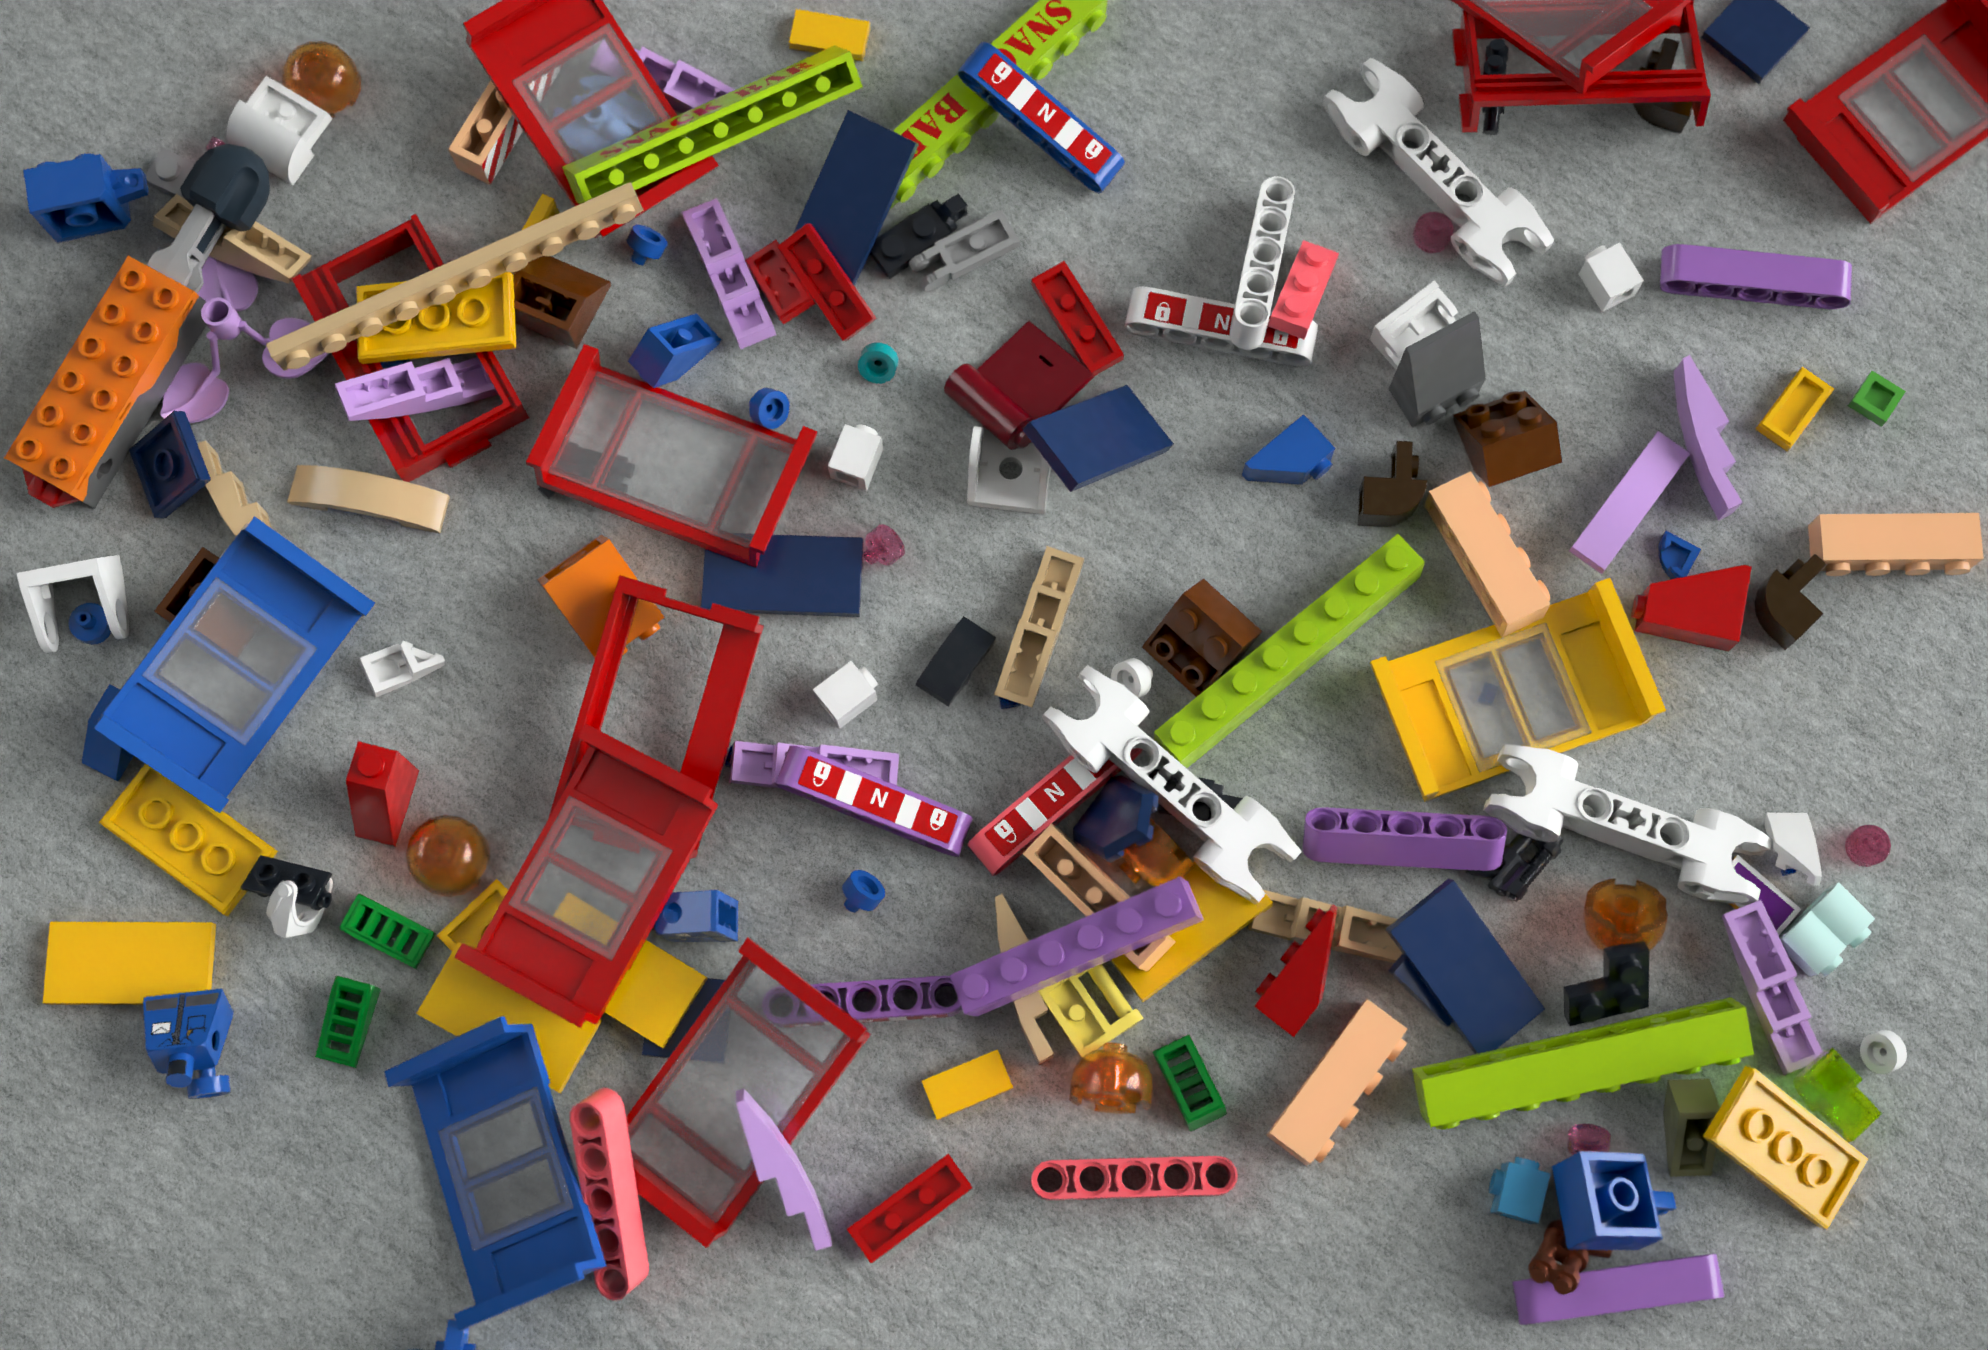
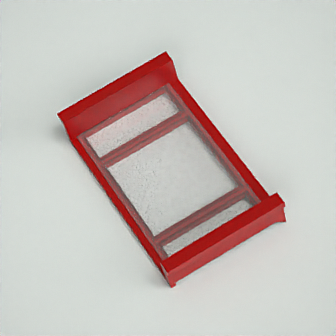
M1451 0L1582 95L1587 92V87L1672 25L1680 27L1683 7L1691 2V0H1663L1660 3L1656 0Z
M584 344L526 460V465L534 468L538 486L757 568L760 555H764L818 431L803 426L798 438L795 439L662 388H652L646 382L601 366L599 349Z
M749 937L746 938L738 949V952L743 955L740 961L626 1116L638 1194L705 1248H709L714 1240L726 1235L764 1182H759L736 1105V1091L745 1089L773 1120L786 1141L791 1145L871 1035L865 1026Z

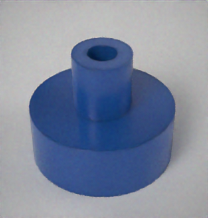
M634 225L626 239L627 244L634 250L630 259L638 265H644L647 258L660 259L668 244L667 240L660 233L643 225Z
M762 388L749 401L750 417L757 425L768 429H776L788 417L790 409L789 400L781 391L772 388Z
M96 603L79 605L69 617L70 632L85 644L95 645L102 643L111 634L103 607Z
M854 870L842 885L843 893L847 898L844 906L853 913H856L859 909L872 911L885 897V889L881 882L875 876L863 870Z
M215 1067L198 1070L199 1078L192 1079V1083L187 1086L188 1099L211 1098L231 1093L229 1075H216Z

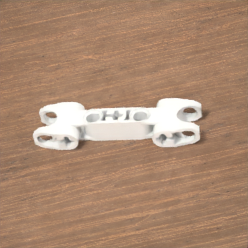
M1370 57L1362 64L1363 68L1360 73L1364 82L1373 93L1374 98L1366 102H1355L1341 92L1332 89L1324 96L1323 106L1328 115L1333 120L1342 137L1359 154L1368 156L1379 146L1460 227L1451 236V243L1457 253L1472 268L1497 284L1506 287L1513 281L1516 272L1502 250V244L1509 241H1519L1533 251L1543 255L1551 248L1554 242L1551 233L1539 217L1534 206L1516 189L1508 187L1495 197L1415 117L1424 108L1423 99L1418 91L1402 75ZM1407 141L1413 142V143H1415L1419 148H1418V149H1410V148H1407V147L1403 144V142H1407ZM1465 194L1468 197H1470L1472 201L1462 202L1456 197V195Z
M1087 665L1081 671L1078 678L1095 700V714L1086 720H1075L1065 715L1059 709L1050 706L1042 716L1044 722L1054 732L1066 751L1088 770L1097 773L1109 759L1135 783L1159 796L1158 803L1204 842L1202 847L1193 856L1195 863L1218 884L1229 888L1253 904H1257L1266 893L1248 870V857L1253 849L1265 848L1290 863L1302 851L1286 833L1277 818L1253 798L1245 796L1234 809L1228 806L1210 788L1138 727L1149 714L1147 706L1123 684L1108 678ZM1135 748L1145 750L1150 758L1149 765L1146 767L1135 765L1130 757L1131 750ZM1158 763H1160L1163 767L1154 776V778L1151 779L1148 775L1157 767ZM1174 777L1178 781L1175 786L1176 789L1168 792L1164 789L1166 780ZM1195 802H1203L1209 806L1211 810L1209 821H1200L1194 816L1192 807Z
M1505 744L1500 750L1497 761L1504 768L1521 777L1525 784V796L1491 794L1485 802L1483 811L1491 817L1500 819L1517 833L1540 841L1555 842L1559 839L1561 828L1564 827L1600 842L1681 869L1677 886L1689 895L1706 901L1737 903L1745 906L1758 901L1760 889L1736 873L1732 866L1731 854L1742 853L1750 856H1763L1767 850H1770L1772 839L1739 817L1712 808H1700L1696 810L1693 822H1690L1676 815L1609 791L1575 781L1578 763L1573 758L1550 749ZM1583 805L1591 807L1595 812L1596 818L1587 815ZM1660 832L1667 834L1671 838L1672 845H1668L1662 840Z

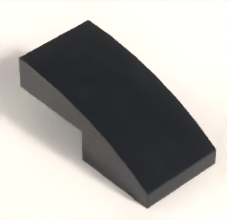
M963 616L917 680L916 686L949 707L969 682L972 672L993 647L996 637Z

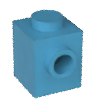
M1515 1157L1514 1163H1503L1500 1170L1494 1169L1490 1180L1489 1193L1494 1194L1490 1213L1528 1224L1539 1223L1550 1173L1540 1171V1163L1521 1157Z

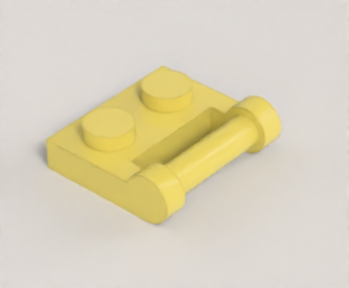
M1102 964L1038 991L1047 1008L1082 1060L1144 1019L1137 1008L1134 1010L1131 1008ZM1089 973L1119 1020L1111 1025L1108 1023L1079 980L1084 974Z

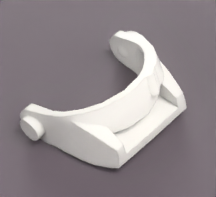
M331 878L325 886L327 892L330 893L333 885ZM290 880L282 881L278 884L270 897L266 910V915L272 921L274 933L282 938L312 933L319 924L325 908L316 911L309 906L295 903L297 886Z

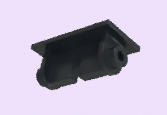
M260 855L243 882L241 889L257 893L260 897H271L274 889L280 882L290 880L297 886L295 903L309 906L311 909L319 911L322 908H328L331 904L332 895L330 892H327L325 886L330 880L332 873Z

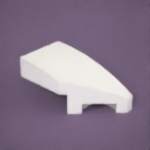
M402 641L401 645L395 644L361 657L360 664L376 698L445 665V659L440 654L435 653L433 655L413 647V644Z
M1767 812L1764 827L1767 835L1772 839L1771 846L1773 851L1778 853L1775 866L1784 871L1786 869H1796L1808 876L1807 883L1813 886H1820L1822 878L1821 866L1808 814Z

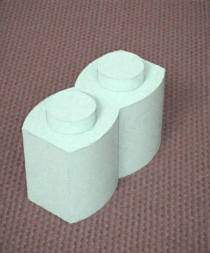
M1836 883L1822 892L1801 915L1784 929L1779 938L1787 955L1809 977L1818 975L1820 972L1827 976L1843 961L1839 954L1846 946L1850 945L1852 948H1855L1871 934L1867 927L1875 918L1840 883Z

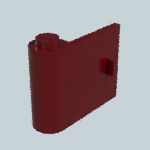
M1028 321L977 370L970 364H963L955 369L945 383L944 393L1010 450L1025 448L1031 443V440L1023 431L1030 421L1061 410L1094 378V375L1043 331Z

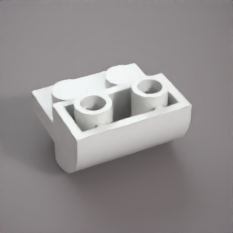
M266 76L247 103L240 99L237 102L228 121L226 138L228 144L252 150L262 158L269 172L293 186L315 156L310 149L332 118L328 112Z

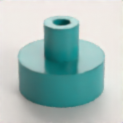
M879 342L870 343L861 351L858 370L862 377L869 382L877 384L886 383L896 373L898 355L887 344Z

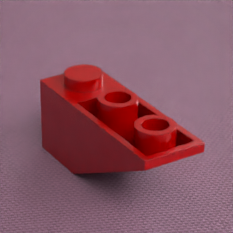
M1332 904L1327 912L1320 908L1304 927L1311 933L1302 945L1294 940L1279 959L1286 964L1277 977L1269 972L1255 991L1261 998L1254 1007L1292 1037H1295L1323 999L1338 907Z

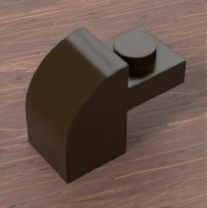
M1664 38L1658 51L1651 50L1645 68L1640 66L1638 71L1672 70L1679 41ZM1692 102L1633 103L1637 113L1648 123L1680 134L1687 124L1693 109Z
M1412 441L1396 442L1391 453V478L1364 476L1359 487L1358 526H1395L1406 521L1416 511L1426 491L1428 480H1417L1419 456L1412 455Z
M1816 554L1806 563H1803L1798 558L1783 574L1776 569L1763 581L1755 597L1757 619L1767 634L1784 650L1796 642L1824 614L1800 592L1827 565Z

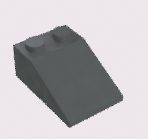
M1476 312L1468 314L1405 348L1389 390L1412 428L1422 422L1430 425L1441 419L1446 414V409L1456 404L1459 407H1464L1480 396L1479 391L1486 376L1480 322Z

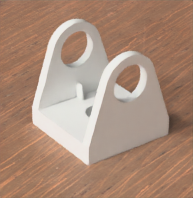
M974 426L969 455L967 505L1045 515L1051 466L1032 442L1025 448L1010 450L986 428ZM1007 462L1017 463L1022 468V473L1016 479H1006L1000 473L1002 465Z
M119 555L16 573L38 644L43 652H56L59 646L53 583L93 576L110 631L114 638L120 640L128 637L129 617L123 569ZM44 621L47 627L48 637L45 631Z

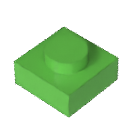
M1871 371L1848 404V407L1882 427L1906 391L1876 372Z

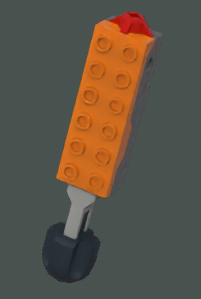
M228 143L207 150L196 161L180 187L183 198L194 208L171 246L154 252L147 265L127 256L4 457L22 468L27 491L30 496L52 508L82 501L94 509L96 508L128 455L129 449L133 447L206 326L201 316V310L206 301L198 295L204 284L201 267L226 226L241 232L250 230L266 205L270 193L269 172L262 158L252 150Z

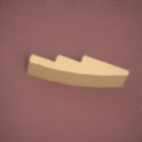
M176 194L154 216L153 226L176 238L194 206ZM256 221L250 230L244 232L226 226L209 254L210 257L255 275L285 283H290L292 281L291 278L297 276L311 261L310 254Z
M206 440L197 443L211 478L206 487L220 515L235 537L254 516L272 528L268 513L257 502L248 504L243 483L232 471L223 473L218 453Z
M1046 546L994 695L1033 707L1085 560L1084 558Z
M1263 890L1273 902V906L1255 917L1249 923L1247 930L1303 943L1311 933L1304 927L1319 908L1327 912L1332 905L1305 897L1297 899ZM1336 906L1338 910L1331 950L1395 963L1402 955L1400 949L1385 930L1398 919L1350 906Z
M1003 894L996 896L998 945L1000 953L1029 940ZM1036 991L1013 1001L1020 1027L1038 1064L1041 1065L1052 1059L1054 1053L1035 1021L1048 1014V1008L1039 992Z

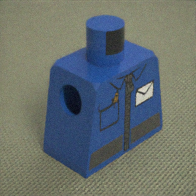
M719 890L672 892L651 931H656L657 936L671 942L738 941V901Z
M222 988L144 997L143 1009L147 1054L156 1071L162 1074L166 1073V1083L176 1088L187 1087L192 1083L193 1070L210 1069L218 1064L234 1013Z

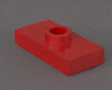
M774 240L746 258L745 262L778 318L785 324L816 303L777 247L780 243Z

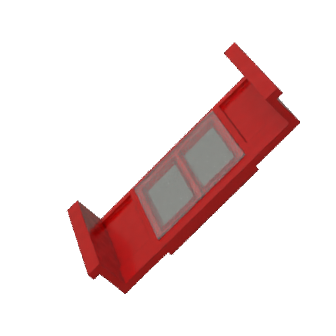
M501 0L463 23V27L467 31L466 43L574 207L579 204L573 195L563 171V166L677 116L603 0ZM711 155L636 189L635 192L644 211L636 214L635 218L716 169L719 165L714 157ZM627 223L613 224L600 230L599 234L594 238L598 236L604 238Z
M1946 0L1808 101L1804 102L1800 98L1787 108L1788 113L1784 117L1783 122L1797 136L1798 142L1870 224L1988 138V0Z
M585 724L578 738L588 744L589 748L477 947L474 948L462 943L454 956L457 960L579 1028L582 1027L585 1021L598 1024L627 970H630L690 861L689 858L718 807V804L709 798L713 791L711 788L588 724Z

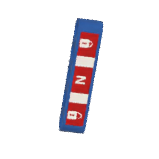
M980 42L957 71L959 78L964 84L1090 190L1102 193L1125 164L1124 158L1116 149L988 42Z

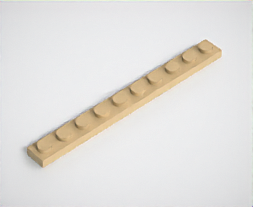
M631 182L266 343L271 358L284 371L301 368L316 356L325 352H337L352 340L361 336H373L379 333L384 326L397 320H409L415 317L420 310L433 304H445L451 301L456 294L469 288L483 287L490 283L492 278L500 274L519 271L534 259L541 256L555 255L562 251L564 246L577 240L591 239L598 235L600 230L613 224L627 223L634 219L636 214L644 210Z

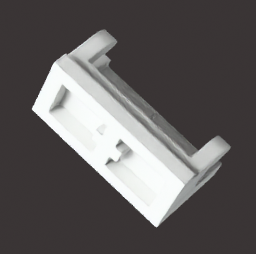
M1433 281L1376 324L1370 341L1397 370L1406 347L1455 322L1456 320L1453 316L1458 311L1440 290L1439 285Z

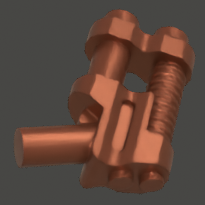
M1554 1220L1546 1227L1544 1239L1537 1254L1532 1257L1528 1270L1533 1281L1537 1283L1550 1282L1553 1284L1556 1292L1566 1295L1575 1291L1580 1282L1579 1272L1584 1271L1589 1256L1608 1259L1611 1256L1612 1250L1567 1249L1562 1220Z

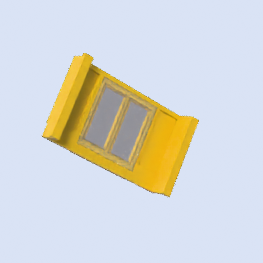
M1611 578L1596 582L1586 593L1551 604L1544 618L1503 638L1495 625H1491L1388 661L1386 656L1370 661L1381 690L1380 692L1424 802L1509 772L1510 770L1504 768L1497 761L1499 752L1505 744L1550 749L1563 753L1644 725L1656 715L1666 711Z

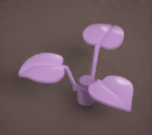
M208 256L202 267L204 284L198 295L206 301L202 307L201 316L210 329L206 336L210 341L212 370L210 372L207 366L201 363L182 365L163 396L160 415L165 419L173 411H185L189 423H196L213 417L224 407L230 391L228 385L223 380L216 378L220 373L218 339L232 340L243 331L258 343L266 346V343L305 327L310 323L297 318H284L272 324L269 339L261 336L249 327L245 321H242L236 312L246 310L254 302L258 293V282L253 273ZM266 347L262 354V361L271 374L280 378L291 379L309 372L328 353L325 352L310 359V362L301 368L284 371L271 358Z

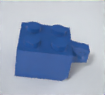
M81 154L73 160L58 163L43 162L34 168L23 170L29 212L57 243L125 229L131 221L128 202L148 195L147 179L141 168L113 170L101 154Z
M1580 1151L1552 1166L1567 1249L1638 1251L1663 1239L1658 1216L1675 1210V1199L1673 1192L1652 1190L1646 1157L1643 1153Z

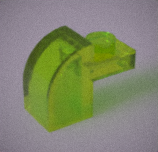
M1834 1048L1821 1052L1793 1079L1794 1087L1812 1112L1818 1111L1847 1142H1853L1882 1115L1877 1107L1857 1087L1863 1079Z

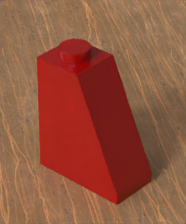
M1740 565L1651 583L1641 595L1637 594L1632 605L1631 617L1637 619L1635 632L1729 652L1740 641L1752 566Z
M358 741L346 777L355 836L396 847L419 774V770L398 751Z

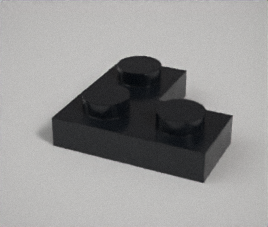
M1644 939L1603 948L1602 978L1563 987L1564 1016L1569 1026L1594 1022L1599 1019L1631 1013L1649 1007V948Z

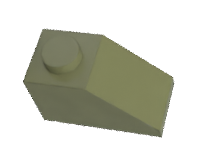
M1710 1079L1667 1080L1663 1117L1670 1177L1712 1176L1716 1147L1703 1138V1135L1720 1106Z

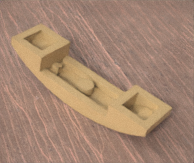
M297 465L287 502L292 505L323 511L332 508L398 521L404 527L441 533L450 496L424 486L381 475L327 466Z

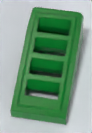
M360 893L356 896L339 927L340 931L414 969H417L436 935L435 932ZM370 908L373 911L362 931H359L358 928ZM383 916L387 917L388 920L378 938L374 939L371 937ZM399 923L403 925V928L393 946L390 947L387 943ZM412 931H415L419 934L406 955L401 951Z
M335 976L315 1055L316 1058L353 1068L357 1067L381 988L349 978ZM347 992L361 995V1004L345 1000ZM342 1008L359 1012L357 1020L340 1016ZM337 1024L355 1029L353 1037L335 1032ZM331 1041L351 1045L349 1053L331 1049Z
M1189 1034L1152 1051L1189 1131H1195L1227 1114L1226 1107ZM1187 1052L1189 1053L1190 1059L1169 1068L1168 1061ZM1194 1068L1197 1069L1198 1073L1180 1082H1176L1175 1077ZM1204 1084L1205 1089L1189 1097H1183V1092ZM1211 1099L1212 1103L1193 1112L1190 1111V1108Z

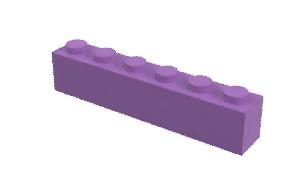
M1178 877L953 973L950 977L964 1014L977 1017L1199 923L1204 919L1189 882L1182 877Z

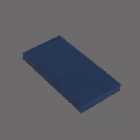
M848 110L793 234L805 224H812L853 285H856L919 144Z
M1128 385L1032 420L1023 429L1024 433L1070 492L1164 454L1174 445Z
M730 533L749 541L754 536V534ZM772 535L764 555H760L757 568L705 549L701 607L711 609L712 603H716L750 614L860 617L864 540L862 537Z
M1448 878L1385 929L1474 1054L1498 1049L1545 1010L1454 880Z

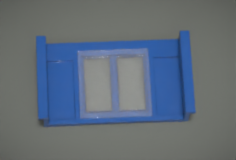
M254 516L248 524L244 525L145 658L97 719L98 723L94 729L220 813L229 801L226 797L361 616H366L375 602Z
M505 1016L498 1017L384 1071L388 1087L412 1086L474 1297L476 1305L454 1314L458 1330H464L584 1279V1275L606 1266L588 1204L585 1205L551 1095L548 1085L550 1080L533 1024H507Z

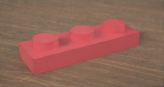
M1303 240L1268 324L1269 327L1305 340L1336 264L1338 252Z

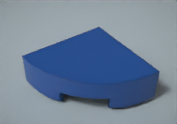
M1667 530L1662 534L1658 548L1661 566L1670 579L1687 576L1701 551L1700 548Z

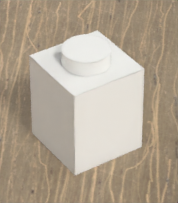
M1620 242L1608 249L1603 245L1585 256L1586 261L1578 274L1601 312L1635 296L1644 282Z
M857 424L856 427L844 425L828 464L831 479L867 491L883 452L882 437L878 436L877 431L861 424Z
M850 661L815 687L813 692L816 700L840 729L877 701L874 688L878 683L866 667L863 666L858 670L854 663Z

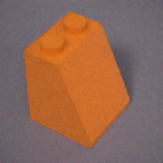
M602 534L537 579L594 658L596 657L619 575L638 580L610 539ZM639 599L626 645L637 637L641 641L645 640L661 628L658 622L665 617L656 604ZM626 646L623 655L628 651Z

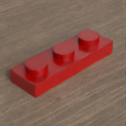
M805 224L777 246L842 341H848L877 319L812 224Z
M1065 261L1031 279L1033 289L1080 363L1091 371L1094 376L1124 360V353Z
M947 1154L847 1228V1231L869 1262L873 1264L972 1190L973 1187L951 1156Z

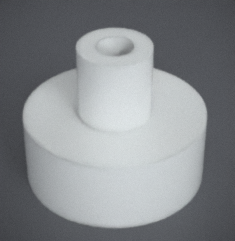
M1130 658L1117 663L1113 667L1111 679L1123 684L1138 698L1150 691L1153 672L1142 661Z
M1881 1030L1869 1034L1861 1043V1058L1866 1067L1874 1073L1887 1074L1898 1070L1905 1063V1045L1902 1039L1892 1031Z

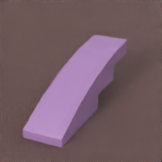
M602 40L588 70L600 76L620 79L626 73L606 42ZM643 46L640 51L634 48L673 110L684 113L735 90L681 60L674 64ZM634 85L627 89L640 95Z
M716 198L683 211L682 214L740 349L775 336L776 332L761 300L758 288L718 199Z
M1689 355L1681 360L1673 372L1677 411L1686 449L1690 453L1689 457L1699 484L1719 521L1731 515L1742 504V500L1726 475L1736 461L1720 436L1721 431L1730 421Z
M478 357L453 365L450 359L447 358L414 368L411 361L335 383V389L349 421L383 419L425 413L499 395Z
M1657 431L1569 552L1602 574L1690 453Z
M735 741L732 744L729 783L779 788L775 783L788 749L793 745L813 751L897 785L899 754L822 744L818 747L786 743L767 745Z
M1759 900L1723 914L1722 919L1741 975L1783 1075L1786 1076L1825 1060L1826 1057L1808 1022L1812 1016L1794 981L1797 973L1762 901Z
M745 1089L737 1090L736 1105L759 1182L776 1177L787 1217L804 1212L815 1251L832 1246L830 1230L817 1194L797 1155L773 1120Z

